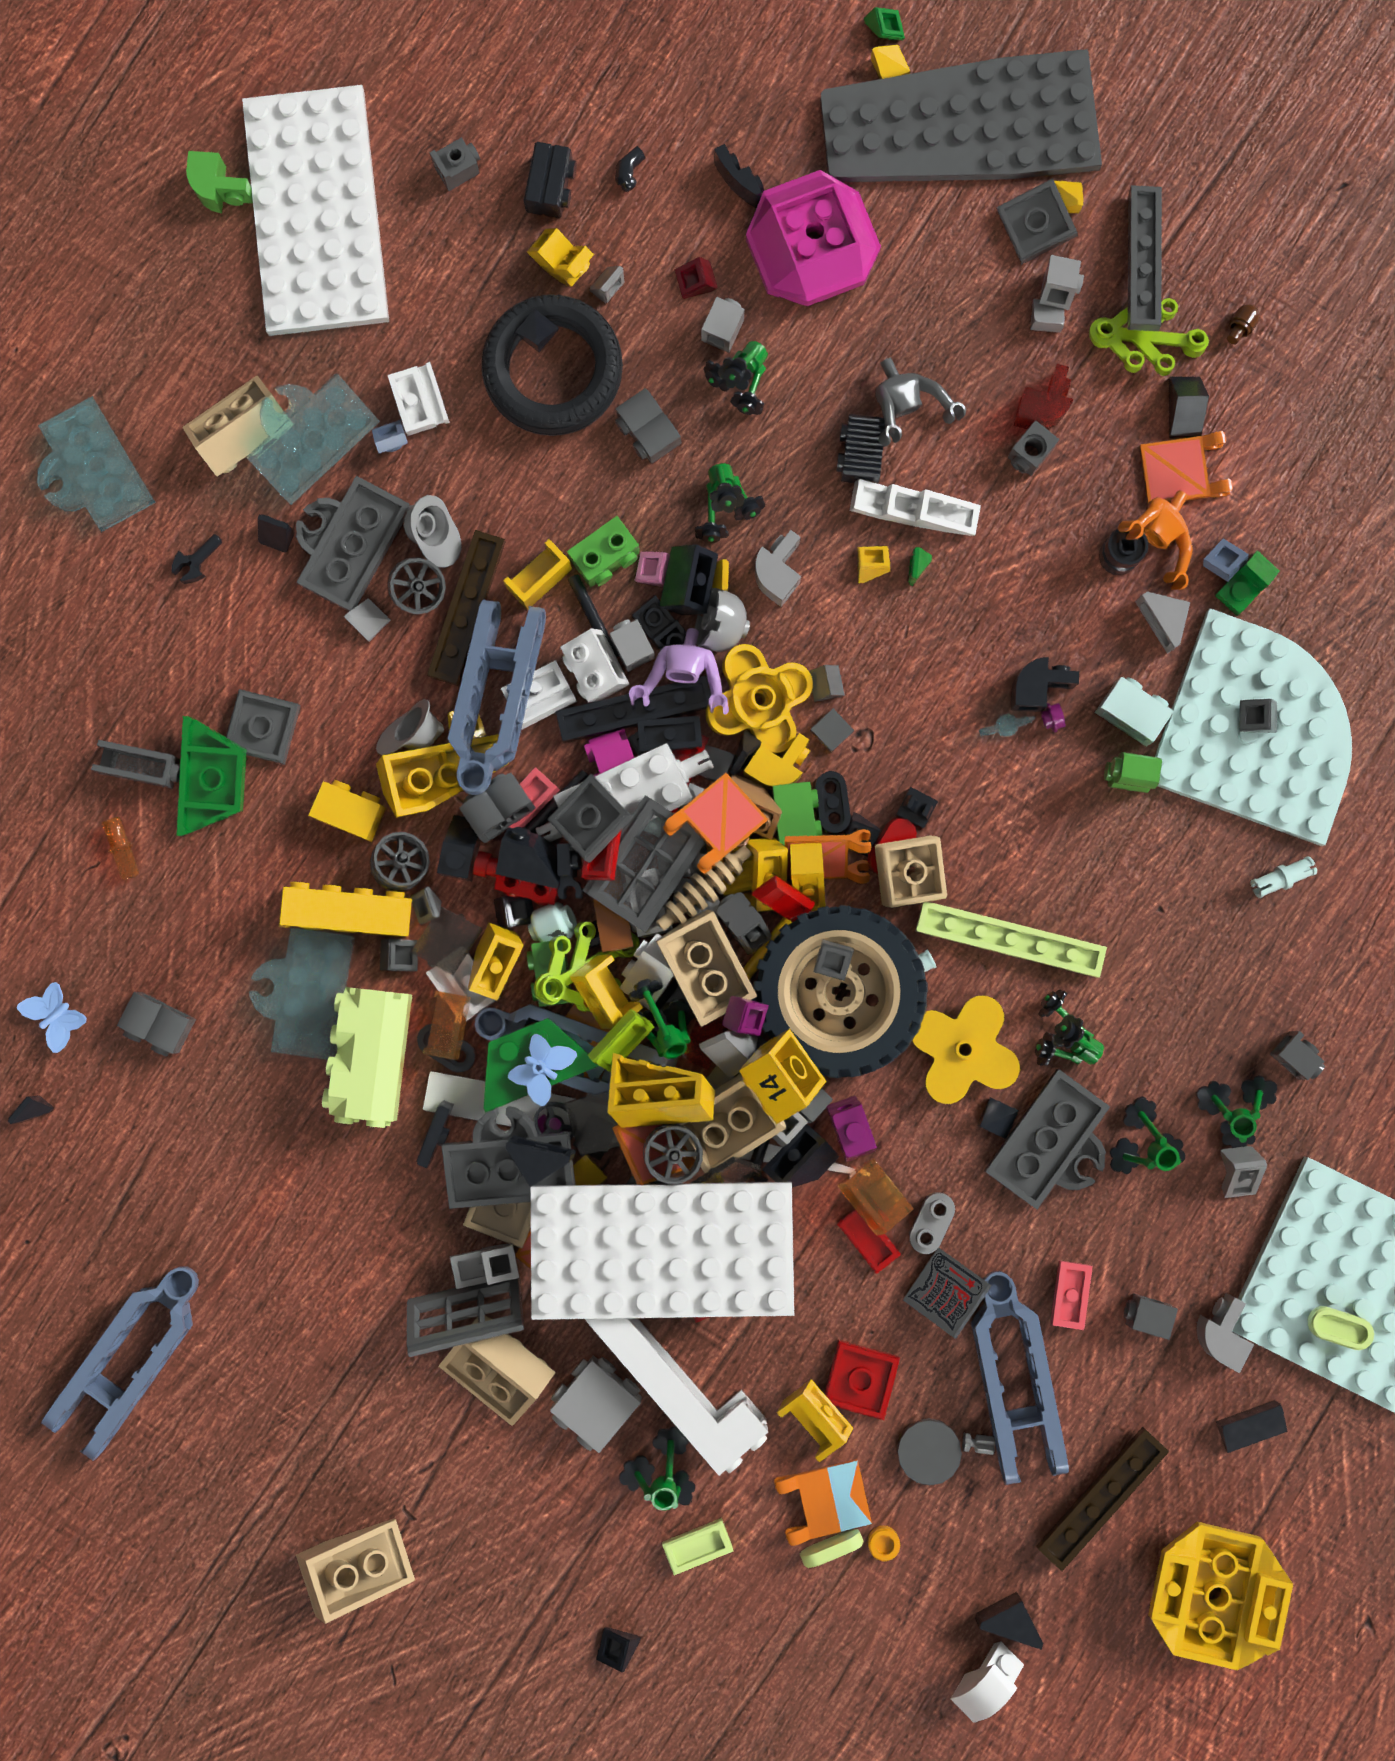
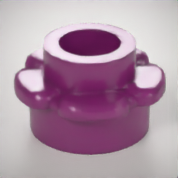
M1047 703L1046 710L1041 711L1042 720L1046 729L1051 728L1056 733L1058 732L1057 729L1066 727L1064 715L1059 703L1054 705Z

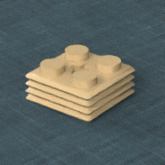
M924 836L875 845L883 906L893 908L945 899L947 897L940 837ZM909 866L915 867V872L907 876Z

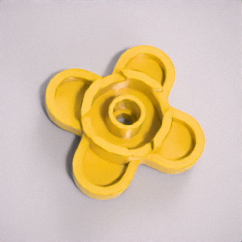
M741 644L727 652L722 663L723 673L730 687L728 691L722 693L727 697L729 712L728 714H723V706L718 705L714 708L713 713H711L708 704L706 708V721L709 727L715 733L724 736L749 729L751 734L762 742L761 745L774 754L789 749L796 738V726L789 711L791 707L802 703L810 696L813 689V679L810 672L798 663H786L771 669L768 667L761 651L752 645ZM755 694L762 697L761 705L756 703Z
M988 996L973 997L965 1003L956 1019L933 1010L926 1011V1014H924L921 1028L912 1042L919 1050L934 1058V1062L926 1075L925 1084L929 1095L937 1102L943 1104L958 1102L965 1096L974 1080L992 1089H1004L1011 1086L1018 1078L1020 1072L1018 1058L1011 1050L996 1042V1037L1004 1022V1012L1001 1005L995 999ZM966 1043L971 1047L969 1055L963 1056L960 1054L959 1047L961 1044Z

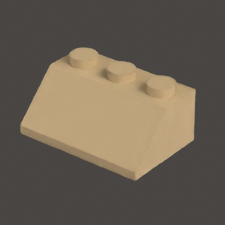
M255 376L182 428L216 476H219L222 473L225 474L232 471L237 466V463L246 456L258 453L262 449L263 444L270 439L281 437L285 434L288 427L292 425V422L260 378Z
M705 910L685 923L677 925L656 941L700 1027L724 1015L731 996L748 1000L757 997L714 911Z
M741 1073L715 1089L712 1121L678 1123L688 1127L699 1139L703 1149V1161L700 1167L707 1177L715 1174L786 1129L784 1120L776 1124L772 1117L764 1112L761 1101L753 1090L745 1085ZM674 1130L680 1139L685 1134L682 1131ZM690 1137L684 1145L688 1151L696 1150L695 1143Z
M485 1315V1321L492 1320ZM478 1317L472 1324L478 1323ZM509 1334L455 1346L439 1365L442 1370L511 1426L535 1402L556 1373L544 1360L537 1358L518 1339L513 1338Z

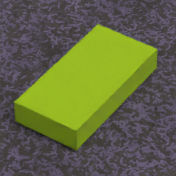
M630 1009L592 1049L588 1056L592 1062L611 1072L613 1053L620 1054L626 1058L652 1031L654 1026L648 1019Z

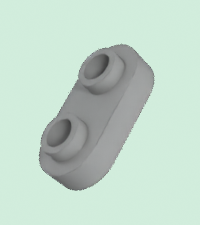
M934 1192L924 1199L909 1231V1242L917 1252L930 1254L939 1248L955 1214V1205L949 1196L941 1192ZM943 1204L945 1207L944 1213L936 1215L934 1213L935 1205ZM925 1232L931 1234V1241L927 1244L920 1241L921 1235Z

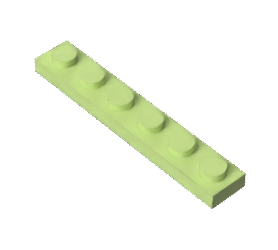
M922 902L915 932L1096 978H1099L1101 975L1107 949L1105 946L931 902Z

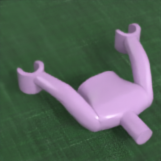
M694 628L687 629L684 645H670L662 648L643 686L636 685L630 689L629 697L632 705H634L637 698L641 697L643 698L644 706L650 704L649 695L661 680L665 670L666 677L669 680L690 684L696 683L700 673L706 669L711 691L709 698L710 712L713 713L714 708L721 705L723 706V714H728L727 697L722 694L721 680L714 655L711 650L696 646L699 635L698 630Z

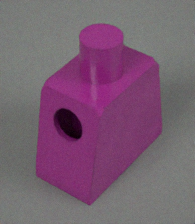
M855 1095L829 1104L826 1107L845 1162L876 1152L877 1146L864 1109Z

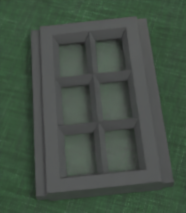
M646 795L632 814L633 818L621 831L615 880H589L582 890L645 933L705 844L704 840L687 822L676 833L669 836L663 830V826L666 820L674 813Z

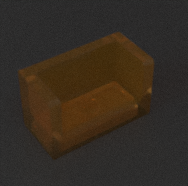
M435 991L434 997H437L428 1046L424 1047L423 1054L456 1060L459 1059L471 997Z
M874 1158L862 1163L837 1185L876 1236L887 1233L914 1209Z

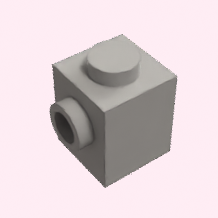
M1054 255L1050 256L1043 277L1039 304L1066 310L1070 309L1075 293H1080L1084 275L1079 274L1081 261Z
M716 297L701 329V341L729 353L744 322L745 309L733 299L725 298L723 300Z
M629 619L624 620L613 627L614 631L610 633V637L627 672L655 659L654 651L638 619L633 622Z

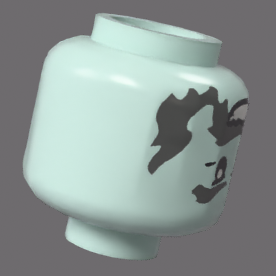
M556 902L555 905L548 904L532 912L531 924L528 925V930L534 941L548 942L556 936H566L570 939L574 934L577 921L572 909L568 905L564 906L562 903Z

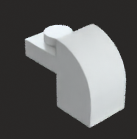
M1001 1641L995 1643L980 1669L964 1675L951 1700L973 1723L987 1719L999 1711L1012 1697L1017 1689L1014 1682L1024 1664Z

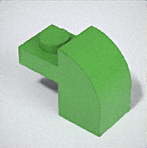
M188 151L187 179L199 201L206 208L222 213L223 202L234 206H240L243 203L253 204L252 188L247 178L225 177L226 165L219 153Z

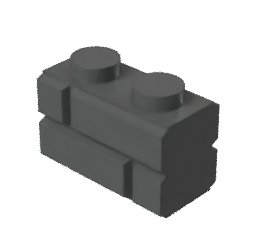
M737 892L735 895L730 894L720 902L717 914L729 933L747 955H752L771 940L772 935L762 916L742 892Z

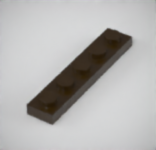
M475 530L427 673L428 677L455 686L459 685L466 664L479 606L482 600H487L506 543L505 539Z
M1142 1427L1036 1545L1038 1550L1063 1572L1169 1451Z

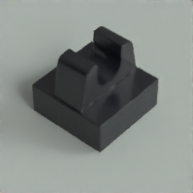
M910 787L895 816L907 819L914 826L923 830L938 801Z

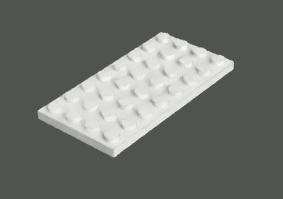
M355 85L243 98L266 332L269 336L389 322L363 86Z
M792 1182L532 1186V1320L794 1316Z

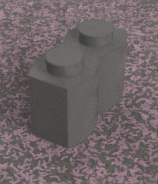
M646 388L615 409L618 417L615 419L616 425L624 436L629 433L635 440L632 446L642 460L647 458L653 464L682 443L680 434Z
M509 773L494 777L488 789L482 794H469L459 809L480 840L486 843L501 834L510 825L530 814L536 807L514 775Z
M134 992L117 1026L125 1030L123 1033L125 1037L136 1042H141L144 1039L152 1044L151 1050L163 1056H168L169 1053H180L196 1019L148 994Z

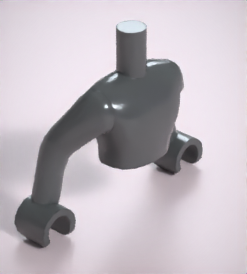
M891 357L880 363L887 376V380L883 381L875 389V398L881 406L885 429L880 433L878 439L881 446H888L891 438L894 443L901 439L902 430L896 425L895 418L908 415L923 406L920 399V391L933 395L945 409L943 412L945 423L951 424L955 420V416L957 420H961L965 416L966 407L960 402H954L945 389L937 382L916 373L899 374Z

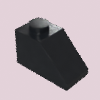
M453 816L443 841L437 873L441 876L472 882L474 876L473 867L481 840L465 817Z
M806 1124L762 1170L775 1182H792L793 1188L818 1180L840 1156L825 1139Z

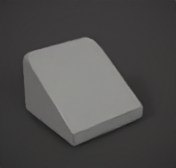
M621 266L607 267L590 287V292L605 304L606 302L608 303L625 282L623 268Z
M1033 299L1030 330L1061 333L1065 322L1064 309L1039 304L1040 299Z

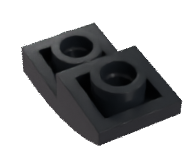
M725 144L715 148L714 164L724 181L741 199L757 208L764 191L760 177L758 175L754 176L749 166L740 169L736 155L734 153L730 154Z
M656 595L650 597L630 614L634 620L638 619L644 633L660 651L665 646L684 645L686 631L671 616L667 609L660 607V600Z

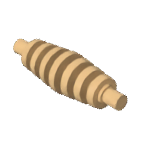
M743 846L734 854L729 853L723 858L724 863L719 861L713 867L715 871L711 869L706 874L702 873L705 879L699 874L694 873L690 879L695 888L688 882L684 883L682 889L686 896L679 891L675 893L673 897L677 904L675 905L671 901L667 902L665 905L666 913L656 921L658 926L665 931L674 922L679 924L685 923L687 919L683 914L686 913L690 917L698 914L694 905L700 910L708 907L703 897L711 903L718 900L713 888L721 895L726 891V886L722 880L729 885L735 881L732 872L738 876L743 872L742 863L752 855L750 850Z

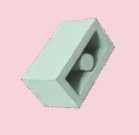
M1120 677L1113 684L1095 713L1144 746H1148L1155 741L1174 711L1168 707V702L1160 696H1151L1142 690L1143 686L1136 680L1129 677L1126 679Z

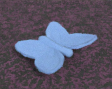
M57 982L51 983L48 986L43 997L34 996L27 998L17 1005V1009L22 1016L32 1020L44 1019L39 1023L40 1028L45 1029L49 1025L45 1034L47 1046L53 1053H58L65 1048L70 1039V1031L80 1028L86 1023L87 1019L85 1015L76 1010H67L69 1008L68 1003L62 1004L63 993Z
M534 1034L531 1037L529 1047L531 1057H525L527 1064L518 1065L508 1074V1078L516 1084L527 1086L528 1095L533 1102L542 1107L551 1098V1084L547 1077L555 1080L557 1073L552 1070H562L571 1065L577 1057V1053L565 1046L551 1048L546 1039L539 1034Z

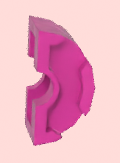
M624 728L590 739L589 744L584 745L589 762L596 761L599 773L594 774V776L634 759Z

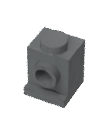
M462 137L437 152L435 150L429 152L433 166L448 191L480 174L477 164L480 156L472 143L466 145Z
M1289 1031L1270 1055L1298 1080L1315 1079L1324 1070L1325 1065L1323 1063L1325 1061L1317 1055L1319 1050L1312 1043L1305 1039L1301 1041L1304 1037L1303 1033L1300 1031Z

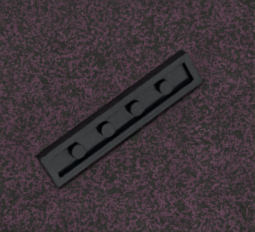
M705 675L699 677L696 683L676 682L655 687L649 695L650 704L648 706H644L642 697L637 698L634 705H632L629 694L559 710L556 711L562 741L566 743L622 728L637 726V721L664 719L704 710L709 704L711 692L707 676Z

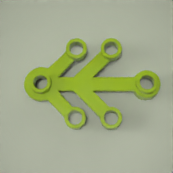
M1167 298L1161 302V323L1174 318L1178 311V304L1175 300ZM1128 306L1112 319L1103 317L1095 320L1089 330L1092 343L1098 348L1109 347L1122 360L1125 369L1131 373L1140 371L1145 361L1144 356L1154 365L1157 374L1167 376L1172 372L1175 366V359L1169 354H1161L1153 344L1181 347L1185 355L1196 358L1204 353L1209 343L1207 334L1200 329H1194L1187 334L1123 328L1128 322ZM1163 307L1171 308L1172 312H1166ZM1101 329H1105L1110 333L1105 334L1101 331ZM1192 338L1198 339L1201 343L1194 342ZM1122 341L1132 342L1141 352L1130 351ZM1130 359H1136L1139 364H1132ZM1160 362H1166L1169 368L1162 367Z
M580 922L574 928L577 942L569 970L561 974L564 957L571 949V942L566 936L553 937L549 942L552 956L547 973L541 974L536 979L534 993L536 998L543 1004L551 1005L564 1000L575 1004L582 1012H590V1009L585 1007L580 993L566 987L573 983L570 976L597 955L611 954L613 958L618 956L621 958L633 957L640 946V941L634 933H631L634 948L609 953H602L600 951L586 959L590 942L596 935V928L591 922ZM584 926H586L588 929V935L586 937L582 933V929ZM559 940H561L563 943V949L561 951H559L557 948V943ZM614 978L620 987L622 985L621 982L617 978ZM547 983L551 985V992L549 994L546 993Z

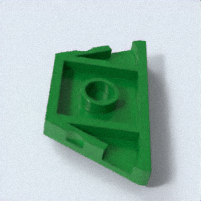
M183 716L177 836H185L243 812L247 749L191 716Z
M546 1018L488 1043L483 1109L486 1113L491 1109L501 1107L528 1095L527 1086L519 1085L509 1080L508 1074L518 1065L527 1064L525 1057H531L529 1047L531 1037L534 1034H539L546 1039L551 1048L565 1046L577 1053V1057L571 1065L562 1070H552L557 1073V1078L552 1080L547 1077L551 1086L596 1068L599 1065L591 1061L588 1056L589 1053L579 1046L572 1037L562 1031L550 1018Z

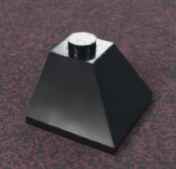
M508 827L501 840L496 874L558 889L560 876H557V847L539 834L531 833L528 829Z

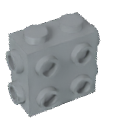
M594 1355L588 1362L582 1359L571 1373L575 1377L567 1387L561 1384L550 1398L554 1401L550 1412L554 1414L552 1419L564 1430H567L569 1427L578 1435L576 1439L584 1448L589 1451L594 1449L600 1453L640 1405L642 1396L638 1394L641 1390L634 1382L628 1378H625L623 1381L614 1373L616 1368L604 1357L597 1359Z

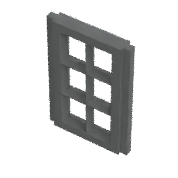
M520 1276L516 1279L487 1285L486 1282L459 1289L452 1288L410 1298L407 1301V1353L409 1357L524 1330ZM509 1292V1299L484 1304V1298ZM477 1300L476 1307L452 1312L451 1306ZM445 1308V1314L420 1320V1313ZM510 1308L509 1316L485 1321V1314ZM478 1316V1323L452 1329V1322ZM445 1324V1331L420 1337V1330Z

